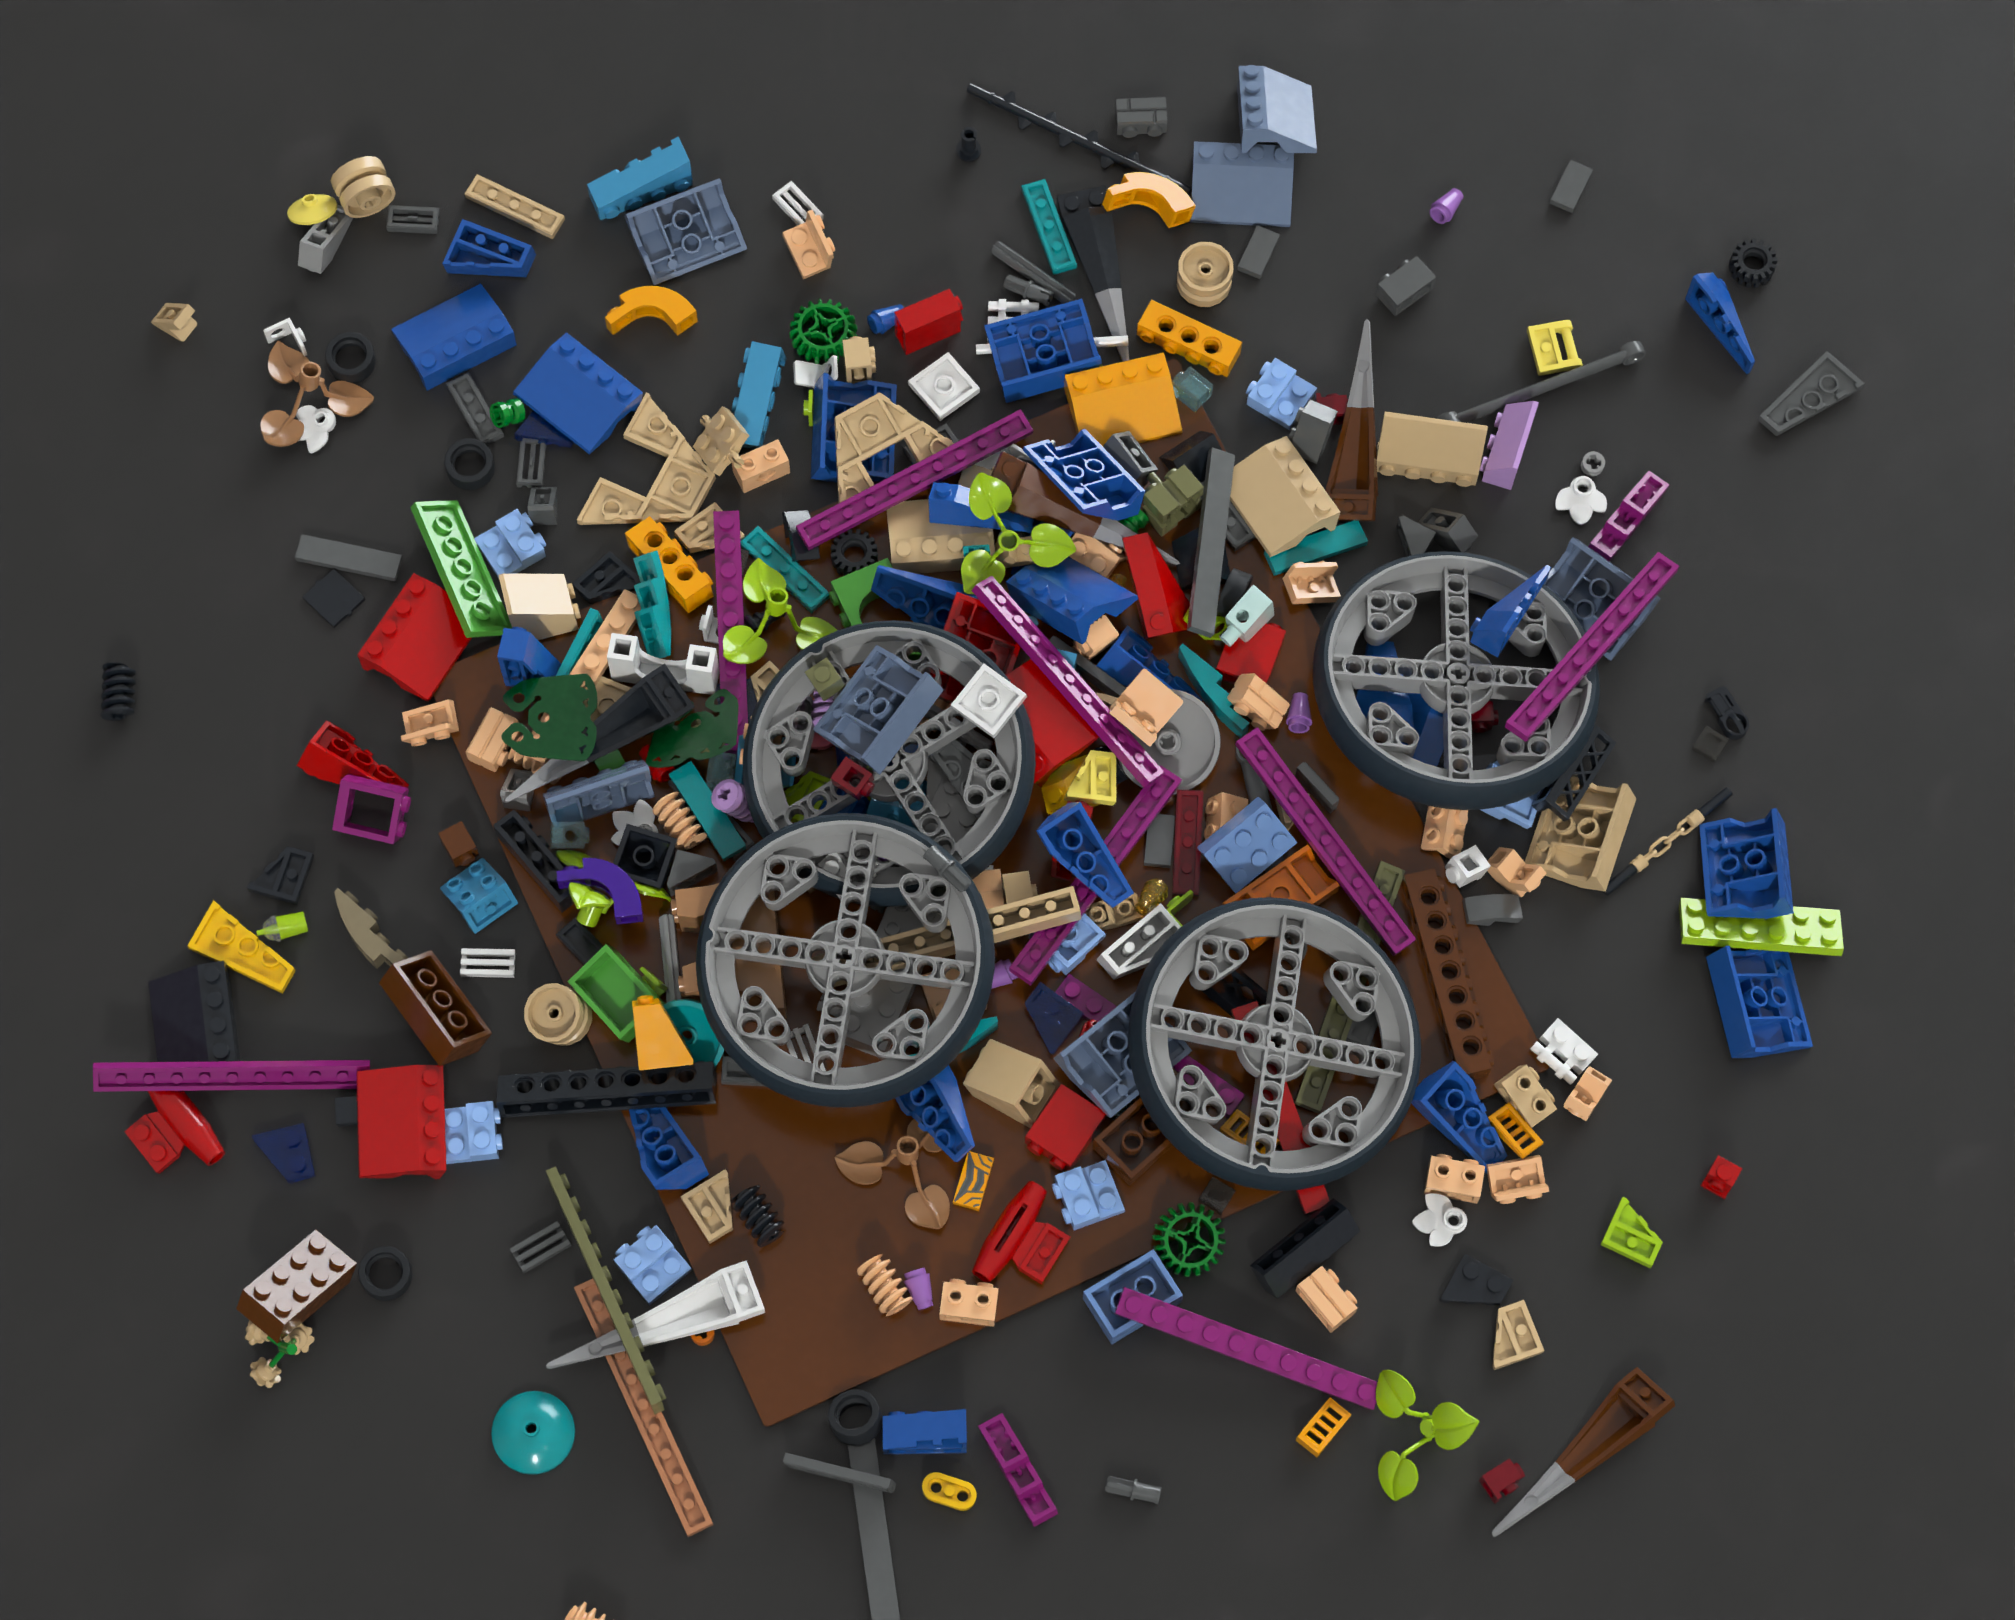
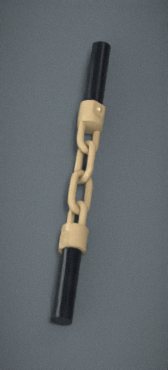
M1728 787L1724 788L1701 808L1691 812L1677 824V830L1668 837L1662 836L1650 846L1649 852L1646 855L1639 854L1629 863V866L1609 881L1606 892H1602L1608 896L1635 873L1641 872L1649 865L1648 860L1652 857L1661 856L1671 847V842L1679 835H1687L1701 824L1707 815L1733 795L1732 791ZM1685 822L1691 826L1686 831H1684V827H1681ZM1662 841L1664 844H1667V846L1664 847L1658 853L1656 849H1653Z

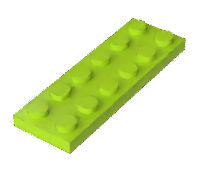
M1680 899L1681 944L1716 947L1730 946V948L1842 956L1844 950L1840 910L1793 906V914L1769 919L1710 917L1707 915L1705 899Z

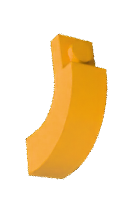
M1145 172L1124 174L1121 184H1114L1107 189L1102 203L1106 211L1131 204L1147 206L1161 216L1168 228L1190 222L1196 206L1188 194L1177 184L1162 176Z
M642 286L619 295L621 306L612 308L607 313V316H605L606 327L612 335L634 320L645 316L662 319L677 336L698 322L697 311L686 298L671 289L659 286Z

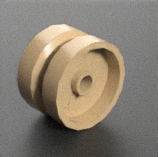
M365 156L351 160L339 167L331 178L332 187L339 197L340 204L345 214L351 218H362L378 213L393 201L396 194L381 160L377 157Z
M1198 242L1190 245L1183 251L1178 262L1177 288L1180 295L1188 303L1198 307L1214 306L1221 303L1228 296L1233 278V260L1229 252L1221 245L1213 242Z
M558 983L545 984L535 989L528 997L524 1008V1020L528 1030L536 1038L559 1046L572 1045L580 1041L589 1031L592 1023V1008L575 989Z

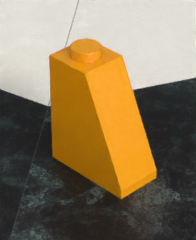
M652 995L637 997L636 1001H632L639 1070L694 1065L691 1051L660 999H654Z

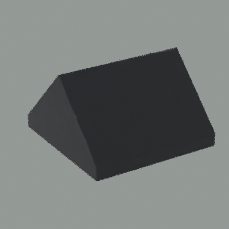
M1199 431L1159 458L1169 470L1173 468L1179 469L1185 465L1198 481L1202 483L1205 481L1208 451L1212 447L1219 450L1222 449L1214 433Z
M1199 527L1172 541L1174 558L1180 563L1176 565L1182 590L1192 589ZM1225 547L1220 585L1225 584L1230 575Z
M626 824L613 864L625 871L632 881L661 889L670 875L678 839Z

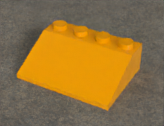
M1164 352L1065 375L1064 390L1077 434L1082 429H1086L1103 446L1112 434L1130 431L1138 443L1182 433L1171 375Z

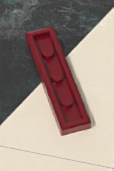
M1177 789L1172 895L1183 896L1191 889L1193 896H1199L1201 852L1197 847L1201 844L1203 791Z

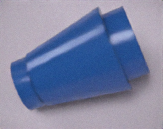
M898 304L873 310L867 316V322L874 334H883L895 325L894 312L904 307Z

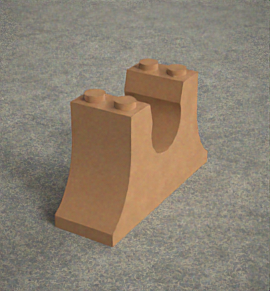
M719 883L710 886L675 890L676 899H671L672 915H674L675 923H680L682 931L699 933L705 910ZM774 891L768 894V900L775 901ZM759 895L748 911L741 930L779 935L776 910L768 909L761 895ZM737 939L732 943L731 948L735 950L741 949L745 941ZM761 944L758 948V952H769V950L771 949V944ZM735 959L736 981L740 996L742 997L745 989L750 986L762 988L786 1022H788L782 965ZM696 962L682 967L683 976H678L679 990L682 999L701 1002L697 987ZM759 995L751 997L749 1005H759L762 997Z

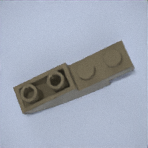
M339 888L334 891L341 918L350 937L360 952L376 969L384 962L391 967L393 963L408 959L401 950L397 949L394 951L388 946L390 944L389 940L378 932L380 930L376 921L378 917L369 908L363 910L358 906V899L349 891L343 893Z

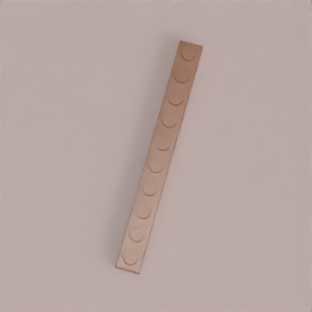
M590 1279L575 1286L574 1290L596 1338L616 1329L594 1280ZM626 1351L605 1356L687 1536L690 1537L713 1526V1522L662 1412L654 1415Z

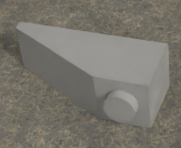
M337 204V210L330 218L314 224L300 240L298 266L321 274L330 264L353 218L345 214L342 206Z

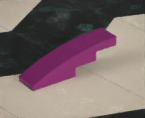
M1648 471L1623 499L1619 508L1606 521L1602 530L1590 542L1588 547L1610 562L1668 489L1669 484L1651 471Z
M1003 1413L980 1424L978 1428L1033 1527L1057 1515V1508L1046 1492L1040 1477L1029 1461L1027 1453Z

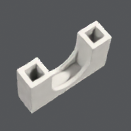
M611 634L607 660L612 680L636 684L644 676L665 663L684 691L713 695L716 692L719 677L716 648L690 644L686 660H665L642 651L637 636Z

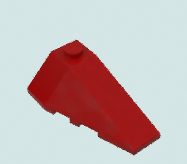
M1148 532L1123 537L1122 542L1133 591L1138 596L1136 604L1144 639L1186 631L1188 624L1183 618L1190 607V603Z
M327 720L310 740L296 765L310 776L340 784L343 777L351 774L406 788L409 786L406 781L387 765H379L372 758V752L368 749L363 751L355 745L354 741L356 739L351 734Z

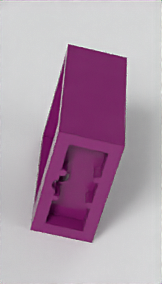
M347 774L340 781L332 830L395 844L400 837H404L407 823L403 822L405 812L409 811L411 797H408L409 788ZM356 790L395 799L389 832L350 823Z

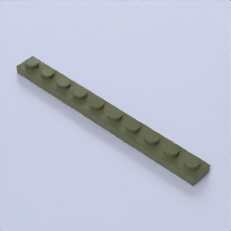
M1380 861L1372 881L1393 907L1405 870ZM1360 914L1356 926L1379 946L1381 939L1363 915ZM1339 973L1337 979L1339 981H1343V976L1341 973ZM1359 976L1360 983L1365 986L1367 978ZM1333 995L1330 998L1317 1036L1346 1041L1353 1020L1346 1015ZM1322 1049L1326 1058H1333V1054L1329 1049ZM1308 1066L1303 1074L1294 1104L1315 1113L1321 1112L1335 1070Z
M556 1166L548 1169L546 1173L551 1187L655 1415L665 1410L662 1403L666 1399L660 1383L655 1385L651 1378L655 1375L650 1360L644 1361L641 1356V1352L645 1350L639 1336L633 1338L630 1329L634 1328L628 1312L622 1314L619 1307L623 1304L618 1290H612L608 1283L613 1281L607 1266L601 1267L598 1261L602 1255L596 1242L591 1244L588 1239V1235L592 1233L586 1219L580 1221L577 1213L581 1209L576 1197H569L567 1190L571 1187L565 1173L559 1175Z

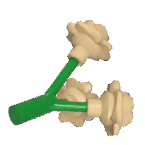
M249 1321L246 1327L247 1334L245 1339L249 1341L250 1345L271 1341L279 1349L278 1354L273 1360H266L264 1357H260L258 1361L252 1362L250 1364L252 1369L250 1376L253 1377L259 1386L265 1385L267 1388H272L273 1384L279 1383L281 1381L279 1376L281 1369L277 1367V1363L284 1354L297 1355L301 1351L303 1353L308 1352L310 1344L315 1340L311 1335L312 1328L301 1323L283 1339L285 1342L280 1341L276 1343L254 1323Z

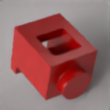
M1718 1155L1704 1178L1701 1187L1725 1199L1743 1168Z

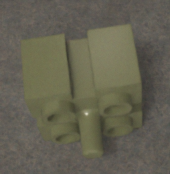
M1185 465L1179 469L1173 468L1165 475L1164 479L1166 481L1164 482L1155 472H1151L1146 477L1151 485L1145 490L1142 511L1148 517L1150 525L1161 537L1176 527L1183 518H1188L1201 508V496L1203 495L1204 486Z

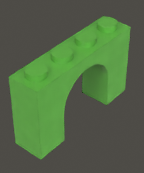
M888 558L831 581V591L828 594L833 606L838 605L841 610L839 617L844 628L862 624L860 616L865 606L871 601L880 598L871 588L878 565L893 568ZM913 652L909 655L908 659L916 661L922 654Z

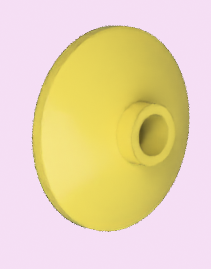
M308 194L295 201L289 207L287 215L291 222L298 225L317 224L327 220L336 212L337 202L329 195Z

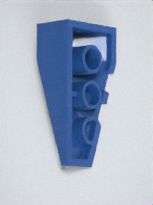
M1713 272L1694 275L1685 300L1746 374L1750 373L1755 359L1725 282L1720 278L1718 279Z
M881 565L877 567L871 588L874 593L894 608H899L911 617L910 620L913 622L931 625L942 630L956 592L978 599L975 594H966L963 590V584Z
M1548 565L1543 567L1489 608L1482 619L1477 617L1470 629L1473 632L1470 642L1498 658L1546 582L1551 567Z
M1128 625L1096 665L1117 682L1127 687L1140 671L1145 668L1169 689L1187 692L1202 701L1181 677H1174L1170 673L1168 668L1170 665L1165 659L1159 661L1151 652L1153 649L1151 644Z
M1409 693L1414 729L1419 735V741L1412 758L1437 767L1444 751L1443 714L1430 707L1424 701L1421 694Z
M1452 1061L1423 1079L1416 1087L1411 1104L1466 1156L1478 1161L1479 1165L1485 1166L1484 1172L1487 1174V1164L1503 1162L1508 1155L1495 1127H1492L1487 1117V1110L1475 1091L1476 1086L1473 1080L1455 1061Z
M666 1107L629 1109L641 1159V1167L656 1190L687 1189L709 1175L701 1156Z

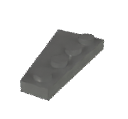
M1826 351L1759 416L1758 421L1775 436H1779L1862 389L1865 383Z
M955 739L932 753V757L963 799L973 754ZM982 761L979 762L978 766L980 768H988ZM996 781L992 788L1002 790L1006 783L1004 781ZM974 795L970 798L969 802L977 805L982 802L983 797L981 795ZM973 814L977 820L981 816V814Z

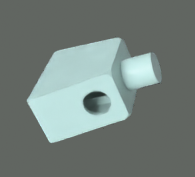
M1252 585L1226 615L1227 628L1219 635L1220 639L1229 647L1238 638L1248 642L1274 616L1273 601L1255 585Z

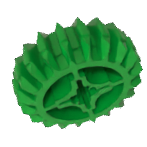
M820 298L816 305L809 301L808 308L801 306L799 308L800 313H794V321L790 323L791 331L789 336L793 340L792 347L797 349L799 356L805 355L807 362L814 358L815 364H819L820 360H824V363H826L834 355L837 356L838 363L839 355L844 357L843 340L857 336L858 327L854 324L855 317L850 315L848 307L842 309L840 301L836 305H832L831 299L827 301V304L823 303ZM814 321V325L808 328L807 332L803 333L806 326ZM844 331L841 338L833 343V338L838 336L839 332Z
M1188 1202L1187 1209L1185 1210L1183 1203H1178V1213L1172 1207H1169L1167 1209L1170 1215L1169 1218L1163 1214L1159 1216L1160 1220L1164 1222L1163 1226L1159 1224L1154 1225L1155 1229L1161 1231L1160 1235H1152V1239L1160 1240V1244L1154 1245L1153 1249L1155 1251H1163L1158 1257L1161 1261L1167 1258L1164 1263L1166 1269L1174 1265V1274L1178 1275L1182 1267L1183 1275L1186 1277L1190 1276L1191 1268L1196 1276L1201 1273L1200 1266L1208 1272L1210 1271V1266L1207 1262L1210 1261L1213 1264H1217L1218 1260L1213 1255L1215 1253L1223 1255L1224 1253L1217 1246L1218 1243H1226L1225 1239L1218 1238V1235L1223 1234L1225 1229L1215 1228L1221 1220L1220 1218L1210 1220L1214 1211L1208 1210L1203 1214L1205 1206L1199 1204L1195 1210L1194 1203ZM1193 1217L1191 1223L1188 1222L1185 1229L1179 1231L1172 1228L1180 1219ZM1200 1221L1204 1223L1208 1230L1209 1243L1200 1237ZM1189 1232H1192L1191 1237L1195 1241L1199 1242L1200 1245L1196 1243H1188L1187 1247V1242L1183 1240L1182 1237H1179L1177 1234L1185 1236L1189 1235ZM1169 1236L1178 1242L1177 1252L1179 1254L1177 1258L1170 1250ZM1194 1249L1206 1250L1200 1258L1191 1262H1185L1186 1257L1190 1256Z

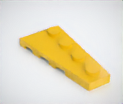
M214 900L187 945L190 950L215 962L225 961L228 968L282 994L296 971L292 965L273 949L265 945L255 934L246 929Z

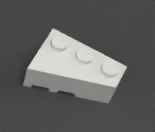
M1160 903L1097 958V961L1113 980L1148 966L1154 954L1164 942L1181 926Z

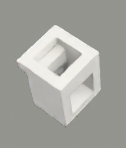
M1474 845L1449 860L1445 865L1446 877L1451 883L1456 882L1458 887L1461 888L1474 880L1481 879L1491 865L1478 847Z

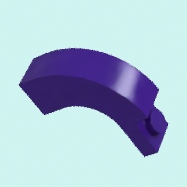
M582 858L583 868L567 866L561 871H556L559 889L568 888L571 882H577L587 886L598 887L607 892L614 902L616 924L644 922L638 890L629 875L617 865L602 859Z

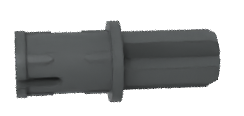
M1009 275L1005 278L1003 284L1004 288L1022 295L1023 299L1027 300L1029 298L1047 307L1053 299V291L1034 284L1032 280L1028 282Z
M936 845L931 846L924 853L923 858L939 872V877H944L959 892L967 890L971 885V880L955 866L956 862L954 860L950 861Z
M1108 1476L1105 1491L1130 1497V1501H1133L1134 1498L1158 1504L1162 1487L1137 1482L1138 1479L1131 1481Z

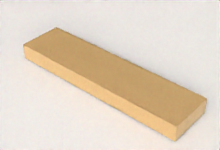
M478 174L465 192V198L551 239L555 237L565 220L564 215Z

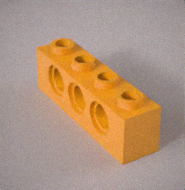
M1152 299L1137 326V335L1143 341L1155 343L1168 353H1176L1183 356L1191 364H1200L1208 368L1215 375L1228 377L1241 353V341ZM1166 327L1169 328L1171 331L1163 332L1160 329ZM1190 338L1193 342L1186 343L1183 339ZM1214 349L1216 353L1210 354L1205 350Z
M649 516L625 532L628 547L637 557L658 550L666 588L687 613H690L713 597L711 588L713 582L709 575L698 570L695 560L692 556H686L683 553L681 545L675 538L672 540L669 538L668 532L662 523H656Z

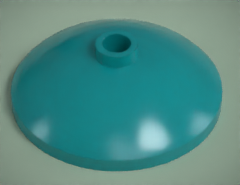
M678 999L664 1004V1008L692 1053L693 1063L713 1061L715 1067L723 1055L724 1048L712 1031L701 1002L691 999ZM690 1031L692 1037L685 1038L683 1032Z
M541 1391L523 1392L506 1401L497 1412L492 1425V1443L498 1457L512 1470L532 1475L545 1473L556 1468L569 1455L575 1440L574 1420L567 1406L554 1395ZM531 1424L537 1427L534 1433L527 1432V1427Z

